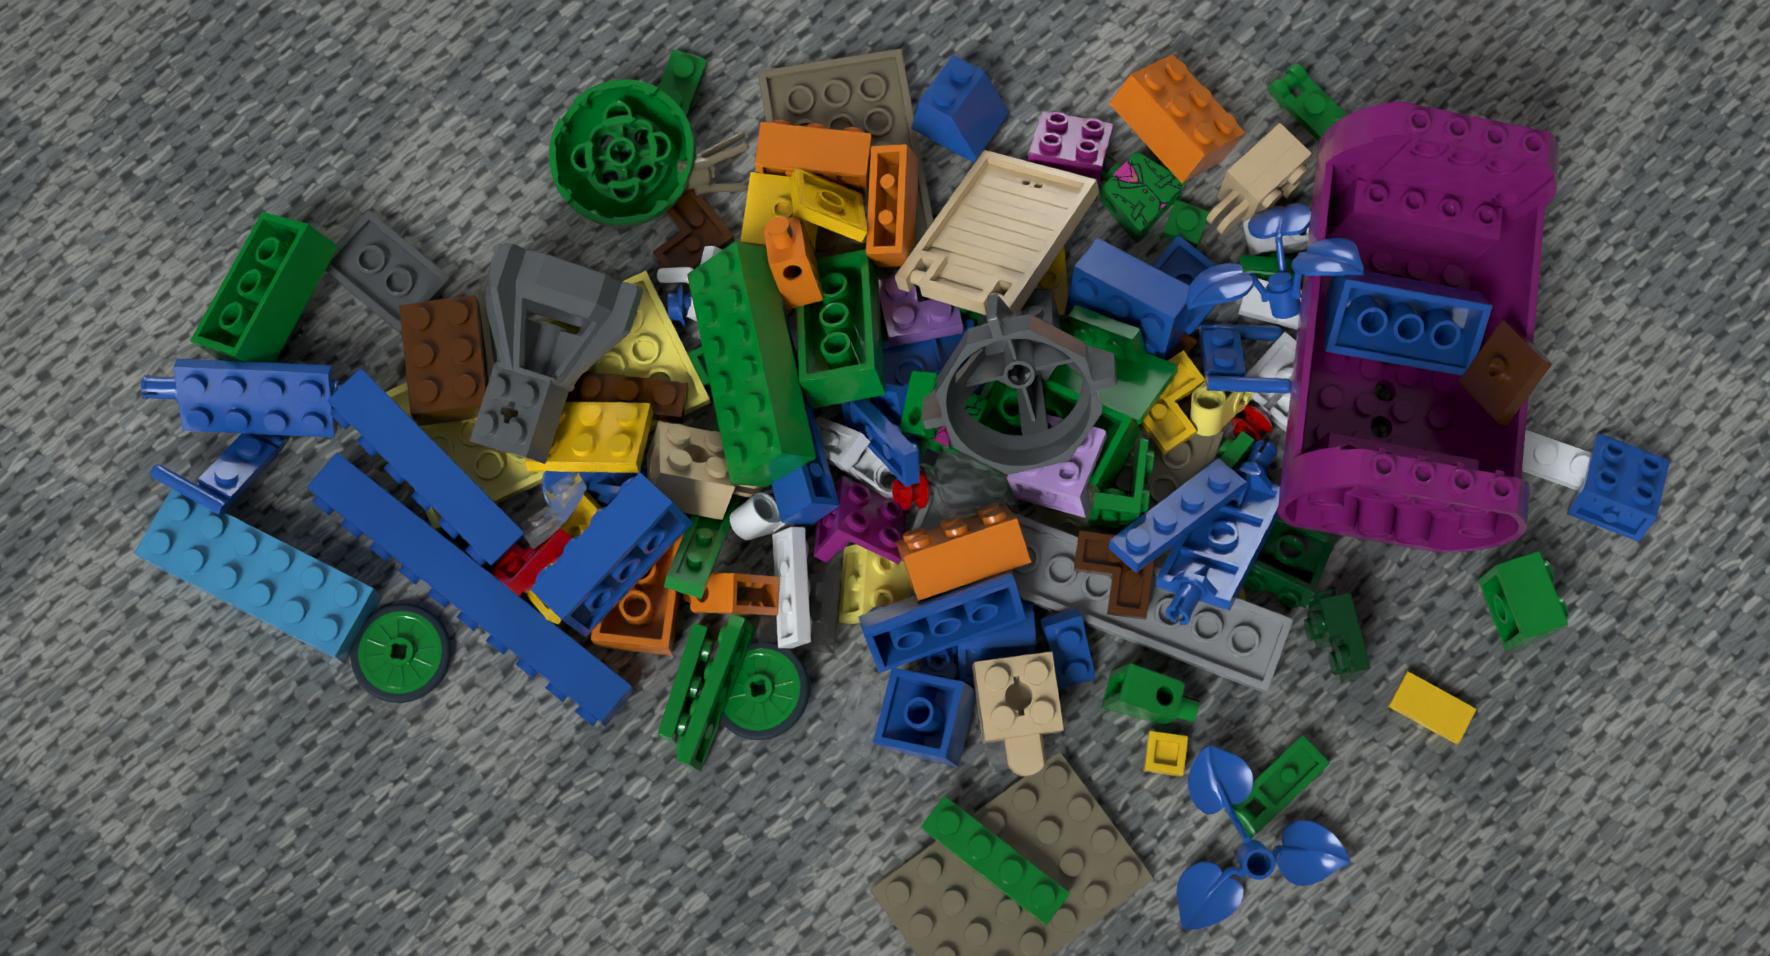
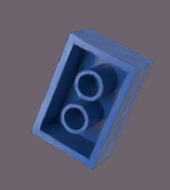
M1097 238L1074 266L1065 315L1068 316L1073 308L1078 305L1140 328L1146 353L1166 360L1178 345L1185 332L1190 314L1186 303L1190 286Z

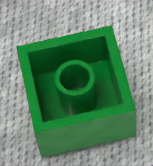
M1540 551L1495 565L1478 579L1505 652L1549 638L1568 625L1567 618L1569 617L1567 605L1561 596H1557L1552 584L1554 581L1552 567L1547 560H1543Z

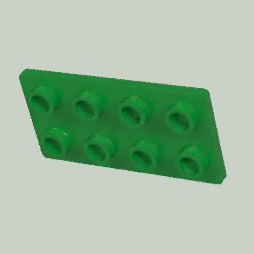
M1076 305L1068 315L1070 324L1060 321V330L1085 342L1086 345L1114 354L1117 368V384L1099 389L1101 403L1133 417L1136 424H1141L1178 373L1177 365L1146 353L1140 328ZM1067 364L1056 366L1048 380L1081 394L1082 377Z

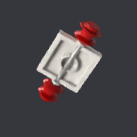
M1284 332L1245 377L1288 378L1292 382L1296 341ZM1254 392L1250 403L1254 406H1245V409L1242 410L1245 416L1242 419L1236 417L1231 419L1234 427L1232 432L1237 438L1243 431L1254 439L1253 444H1255L1256 441L1261 440L1259 436L1261 431L1270 433L1273 430L1270 419L1286 432L1290 392L1287 394Z

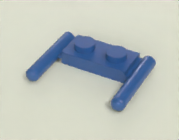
M1201 323L1200 338L1206 390L1289 393L1292 382L1288 378L1245 377L1246 371L1241 340L1277 341L1283 334L1282 329L1279 326Z
M241 433L198 478L197 484L160 464L153 466L150 474L155 480L221 516L226 511L228 505L231 506L276 458V453L282 451L287 443V439L280 435Z

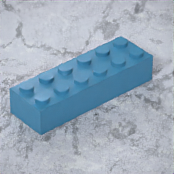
M171 489L134 552L135 555L145 562L344 664L350 656L351 646L368 616L374 613L382 599V596L374 588L225 512L220 516Z

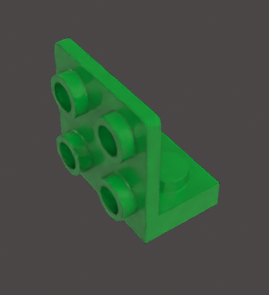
M1141 438L1133 458L1129 497L1125 496V492L1117 489H1103L1102 493L1095 492L1088 512L1087 525L1124 530L1147 512L1150 489L1143 488V484L1148 483L1154 461V451H1147L1149 439Z

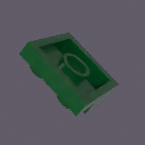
M1278 516L1244 586L1251 591L1260 592L1264 589L1278 596V601L1288 608H1297L1298 606L1306 608L1317 589L1338 536L1333 533L1293 527Z
M1337 589L1315 594V600L1308 603V618L1304 619L1306 636L1309 641L1315 642L1317 650L1332 647L1333 652H1330L1328 655L1332 673L1339 675L1341 684L1356 681L1370 670L1371 667L1351 593L1339 595Z

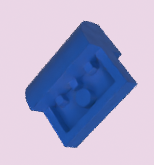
M1021 600L1026 620L957 645L959 681L966 684H974L972 673L974 662L1036 654L1033 603Z

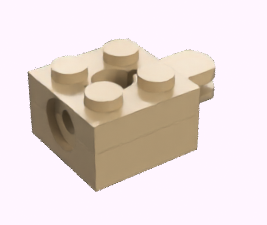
M1279 123L1227 170L1217 196L1221 202L1212 209L1206 220L1211 225H1214L1231 210L1217 227V231L1221 235H1225L1240 220L1245 222L1256 213L1270 207H1275V203L1283 195L1287 199L1290 198L1303 184L1301 179L1309 171L1306 165L1312 153Z
M658 421L647 452V479L683 513L722 520L732 494L751 498L756 493L762 492L763 487L732 484L730 482L720 432Z
M1044 652L974 662L972 673L983 744L1005 741L1007 762L1012 772L1020 776L1036 774L1044 767L1046 762L1043 735L1057 734L1064 730L1053 653Z

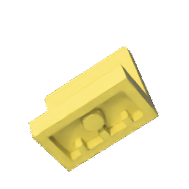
M857 544L845 547L839 623H860L858 616L868 613L873 608L888 606L905 600L906 597L914 594L902 561L897 564Z

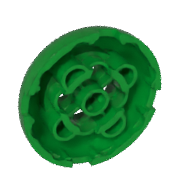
M621 79L604 82L587 89L573 100L575 103L567 110L563 118L558 119L549 145L550 172L562 198L583 217L595 223L611 227L642 225L666 213L686 191L693 171L694 161L696 160L694 133L682 108L658 87L637 80ZM642 131L649 132L647 135L648 143L645 145L638 144L636 140L637 135ZM609 136L614 137V140L609 143L607 150H603L601 146ZM627 154H631L628 160L623 162L624 157ZM687 159L686 168L683 169L682 173L678 174V162ZM647 166L652 167L653 172L651 176L642 180L640 178L641 170ZM616 172L618 174V181L612 180L606 185L604 182L606 174Z

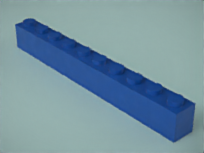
M338 452L307 486L316 496L311 501L328 516L333 511L344 518L340 525L357 539L362 534L373 541L369 547L386 562L391 557L402 564L398 571L415 585L420 580L431 588L427 594L442 607L446 608L451 603L461 611L457 618L472 631L481 627L490 635L486 642L503 655L508 650L516 655L519 660L515 665L527 675L534 678L539 674L549 682L545 689L561 702H564L567 697L579 706L575 713L591 726L598 721L606 727L635 692L628 682L551 621L547 620L541 613L512 592Z

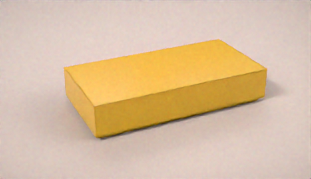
M1408 671L1404 674L1388 704L1389 708L1455 744L1460 743L1477 710Z

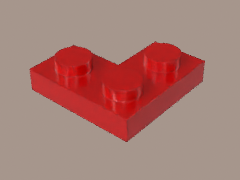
M552 522L526 550L516 544L490 573L512 592L520 596L523 591H530V588L536 583V577L541 570L558 560L563 554L565 545L572 537Z

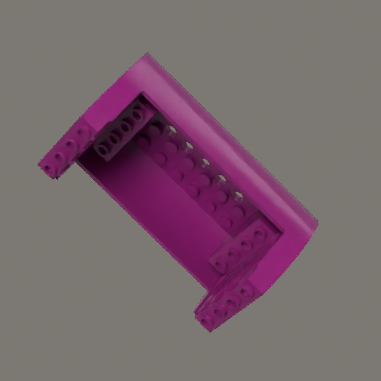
M1401 101L1380 104L1353 112L1335 122L1320 139L1307 249L1312 243L1319 240L1346 238L1353 241L1357 246L1364 271L1480 292L1493 306L1479 352L1502 320L1512 323L1533 344L1545 207L1552 201L1557 190L1560 157L1559 144L1552 133L1548 131ZM1304 275L1277 507L1280 518L1293 527L1438 553L1483 550L1504 545L1521 537L1527 529L1530 485L1528 481L1524 482L1521 480L1528 398L1509 424L1504 426L1497 423L1458 382L1462 375L1399 364L1387 366L1377 360L1326 352L1324 350L1325 300L1332 276ZM1376 384H1383L1390 390L1391 397L1388 402L1381 401L1376 397L1374 391ZM1372 420H1380L1385 424L1387 428L1385 438H1380L1373 434L1371 430Z

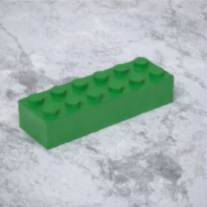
M735 241L692 270L687 276L730 482L732 484L767 487L814 460L816 454L781 297L769 266L766 247Z

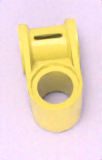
M1204 382L1199 388L1194 390L1191 399L1190 422L1197 430L1196 434L1213 436L1221 432L1222 428L1237 413L1245 409L1254 392L1207 391L1206 382Z

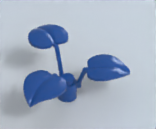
M1301 203L1264 209L1252 216L1248 223V230L1250 235L1258 239L1275 237L1280 273L1274 274L1269 278V283L1265 289L1253 272L1243 273L1242 266L1239 264H1221L1210 267L1201 272L1191 283L1186 300L1188 310L1200 305L1220 304L1240 299L1246 296L1254 285L1261 295L1262 302L1269 301L1273 317L1277 319L1292 318L1300 312L1302 275H1364V268L1358 248L1353 241L1346 238H1329L1314 242L1308 247L1307 252H1300L1297 258L1293 260L1292 268L1295 271V276L1292 278L1286 270L1282 239L1283 236L1299 235L1309 227L1310 210Z
M1212 745L1204 747L1193 760L1188 774V791L1192 802L1205 814L1217 813L1225 807L1228 816L1243 841L1237 851V860L1240 866L1228 867L1222 873L1219 866L1215 863L1203 861L1191 865L1182 873L1177 883L1176 896L1180 923L1185 930L1212 926L1226 919L1237 910L1242 901L1244 891L1240 882L1230 877L1231 875L1245 877L1247 874L1252 879L1262 880L1272 874L1275 863H1277L1280 873L1289 882L1305 886L1320 882L1338 869L1350 864L1349 856L1337 837L1323 825L1311 820H1298L1286 825L1281 834L1282 845L1274 846L1271 852L1261 841L1251 840L1231 805L1245 801L1250 795L1253 787L1251 769L1238 755Z

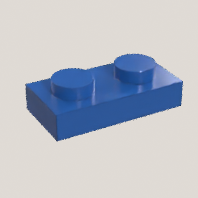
M1071 609L1041 619L1048 652L1053 653L1059 690L1095 679L1084 623L1079 609Z

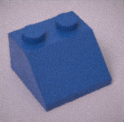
M952 55L919 100L911 129L976 163L1008 117L1009 111L985 71Z
M897 668L891 669L873 743L923 760L959 767L976 700L975 690L962 681Z

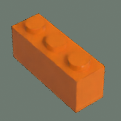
M772 120L770 123L760 122L755 159L756 173L791 177L794 169L799 168L841 186L867 189L872 146L871 133H865L862 129L854 127L833 130L816 123L808 124L804 127L791 125V123L784 120Z
M907 144L871 146L866 255L878 267L902 266L915 248L919 159Z

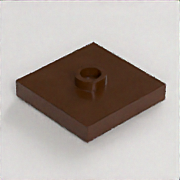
M1502 320L1458 382L1497 423L1507 426L1551 367L1552 363L1512 323Z

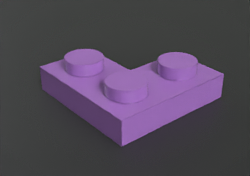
M895 277L879 280L880 307L890 347L963 333V323L957 306L934 299L919 302L915 285L910 292L898 289Z

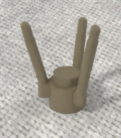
M739 132L696 154L693 171L686 190L694 188L697 196L708 192L748 191L749 184L745 183L709 184L710 179L715 178L713 164L749 149V145L744 143L722 151L742 140L745 134ZM687 159L678 162V174L682 173L683 169L686 168Z

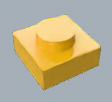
M1149 731L1143 771L1182 777L1184 775L1188 736Z

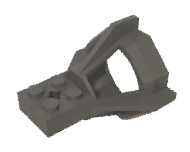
M499 243L488 270L486 286L482 296L497 349V362L494 363L470 442L546 464L568 392L574 390L575 383L586 370L630 333L643 289L637 285L621 282L607 274L548 254L526 250L512 243ZM526 311L581 329L577 335L565 332L566 329L540 320L534 322L527 319Z
M1035 288L1022 309L1017 313H1013L998 294L989 295L987 298V316L979 313L978 326L966 331L937 377L936 389L923 399L922 422L924 428L931 429L946 425L953 448L1007 475L1070 461L1102 413L1099 389L1117 384L1115 356L1113 353L1086 345L1085 342L1060 330V314L1052 288L1045 290ZM971 355L964 366L957 372L960 364ZM1067 364L1082 377L1081 394L1070 414L1060 423L1049 429L1043 382L1047 381L1056 366ZM998 380L1014 389L1017 388L1022 435H1008L993 431L981 425L967 412L964 404L980 384Z

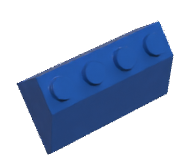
M1364 271V275H1335L1331 278L1325 300L1324 350L1331 353L1463 375L1478 355L1493 305L1480 292L1368 271Z
M639 472L635 478H630L622 484L618 490V496L607 507L599 509L593 515L590 526L580 536L572 538L565 545L563 554L553 565H548L540 571L536 577V583L530 590L561 620L587 637L693 522Z
M1010 570L919 601L915 594H911L905 600L888 606L873 608L868 613L858 616L864 637L879 673L1026 620L1017 585Z

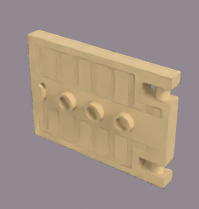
M984 150L894 276L898 289L910 292L914 285H918L924 297L986 316L988 296L998 294L1013 313L1019 312L1099 194L1097 180Z

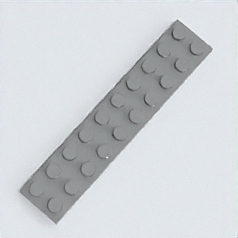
M957 491L931 492L926 507L919 510L912 530L925 528L926 531L941 527L940 522L946 518L962 515V518L965 519L977 515V509L989 503ZM1013 513L1018 519L1031 560L1029 564L1010 570L1014 576L1021 600L1031 602L1036 606L1057 614L1078 608L1082 615L1083 623L1260 692L1266 693L1268 691L1294 619L1236 598L1230 611L1199 601L1189 623L1180 625V619L1183 614H1180L1176 623L1171 621L1166 615V609L1171 604L1176 593L1157 588L1156 578L1161 569L1153 566L1146 620L1107 615L1112 576L1073 571L1078 537Z

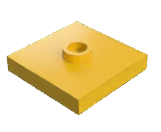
M795 168L790 177L793 215L862 243L868 231L861 193L802 169Z
M751 172L740 242L766 247L763 228L768 222L779 216L787 219L795 217L793 215L790 177ZM801 219L815 250L819 225Z

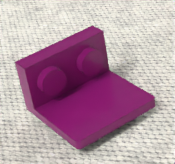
M1043 111L1030 147L1028 162L1096 179L1098 189L1100 190L1103 163L1110 142L1113 124L1094 118L1085 119L1068 116L1061 112Z
M842 476L834 485L840 506L817 521L814 557L828 562L837 551H843L848 542L851 541L899 564L902 559L896 542L904 539L903 534L906 531L907 510H903L899 503H896L893 499H887L866 486Z

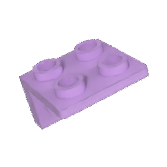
M1047 415L1049 429L1064 420ZM1092 427L1070 461L1008 475L1007 479L1014 498L1086 518L1091 507L1086 487L1106 440V431Z

